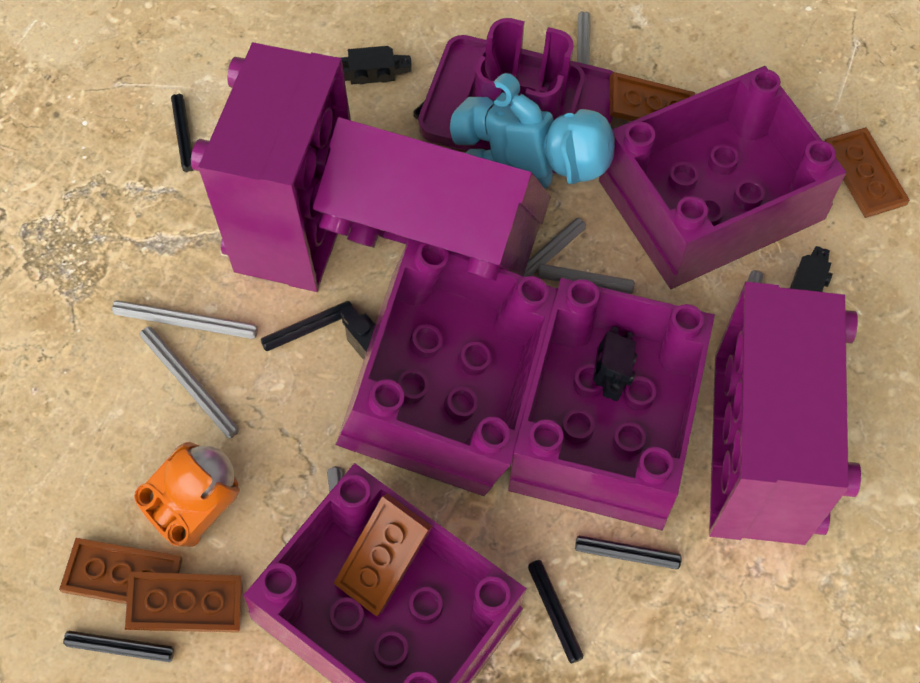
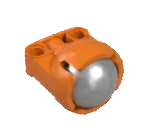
M185 442L171 453L170 457L145 484H141L136 489L134 498L142 513L169 543L175 546L193 547L199 543L202 534L235 501L240 488H238V482L234 477L232 463L222 451L210 446H199L192 442ZM153 492V495H154V496H153L152 501H150V496H151V493ZM184 529H185V530H186V537H185L184 540H183V538H182V533H183V531H184Z

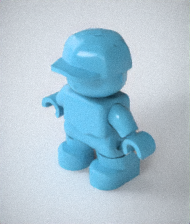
M507 73L500 75L494 81L496 88H501L505 92H502L494 102L488 97H468L454 111L451 117L450 131L455 144L474 145L480 139L490 143V150L469 149L466 154L532 172L545 189L551 185L553 178L552 170L558 175L567 177L568 184L590 181L604 174L610 167L614 157V133L610 123L603 115L595 111L580 109L576 114L567 113L553 120L550 112L541 111L535 102L523 94L518 95L520 84L514 76Z

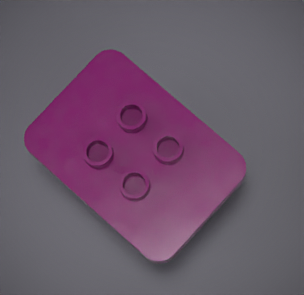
M513 18L499 19L491 25L486 40L468 35H458L447 42L419 114V132L424 139L433 143L465 151L469 149L490 150V143L481 139L474 145L455 144L451 136L450 122L454 111L468 97H488L494 102L502 92L505 93L503 89L496 88L494 81L505 73L511 74L518 80L520 84L519 96L523 94L535 102L541 111L550 112L553 120L567 113L576 114L580 109H586L600 113L611 125L613 117L609 116L610 75L613 71L572 61L574 43L571 36L562 30L550 27L546 31L543 54L522 49L525 21Z

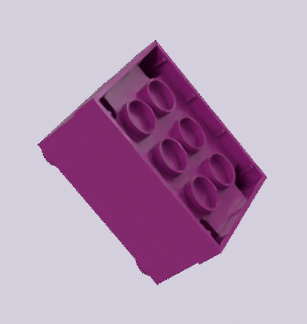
M252 42L245 58L235 56L230 62L227 80L232 90L210 141L198 139L194 144L191 166L193 170L200 171L222 236L221 253L228 255L234 273L317 292L338 234L320 228L319 224L323 214L312 208L331 150L329 145L337 119L340 117L351 120L342 59Z
M766 66L612 129L615 138L614 157L607 171L599 176V182L670 290L825 220L833 205L832 202L847 173L835 158L836 152L833 146L819 137L781 87L780 77L774 71L768 70Z
M338 117L329 145L331 150L312 208L323 214L319 224L320 228L348 236L347 240L375 248L379 236L402 244H407L408 239H413L469 257L465 272L496 281L500 268L524 276L539 225L543 224L551 198L532 172Z
M408 239L393 272L336 445L485 496L511 465L558 289L546 285L538 277H524L502 268L499 270L496 281L465 272L469 262L468 256Z
M561 278L513 453L508 491L662 531L680 488L715 314L702 312L697 307L689 304L677 306L598 287L589 280L572 281ZM612 326L618 328L619 336L623 337L627 331L633 333V341L636 342L635 353H637V359L632 369L635 371L634 380L630 386L626 385L618 401L604 397L602 387L596 385L593 381L597 347Z
M745 282L715 354L709 537L733 540L747 538L805 545L813 534H827L830 525V512L842 496L856 497L858 495L861 484V467L859 463L848 462L846 343L852 344L855 340L858 316L856 311L845 310V294L780 288L779 285Z
M354 463L246 591L244 598L252 621L332 683H472L520 618L523 610L521 605L527 588ZM388 493L433 527L383 613L376 617L333 583L380 499Z

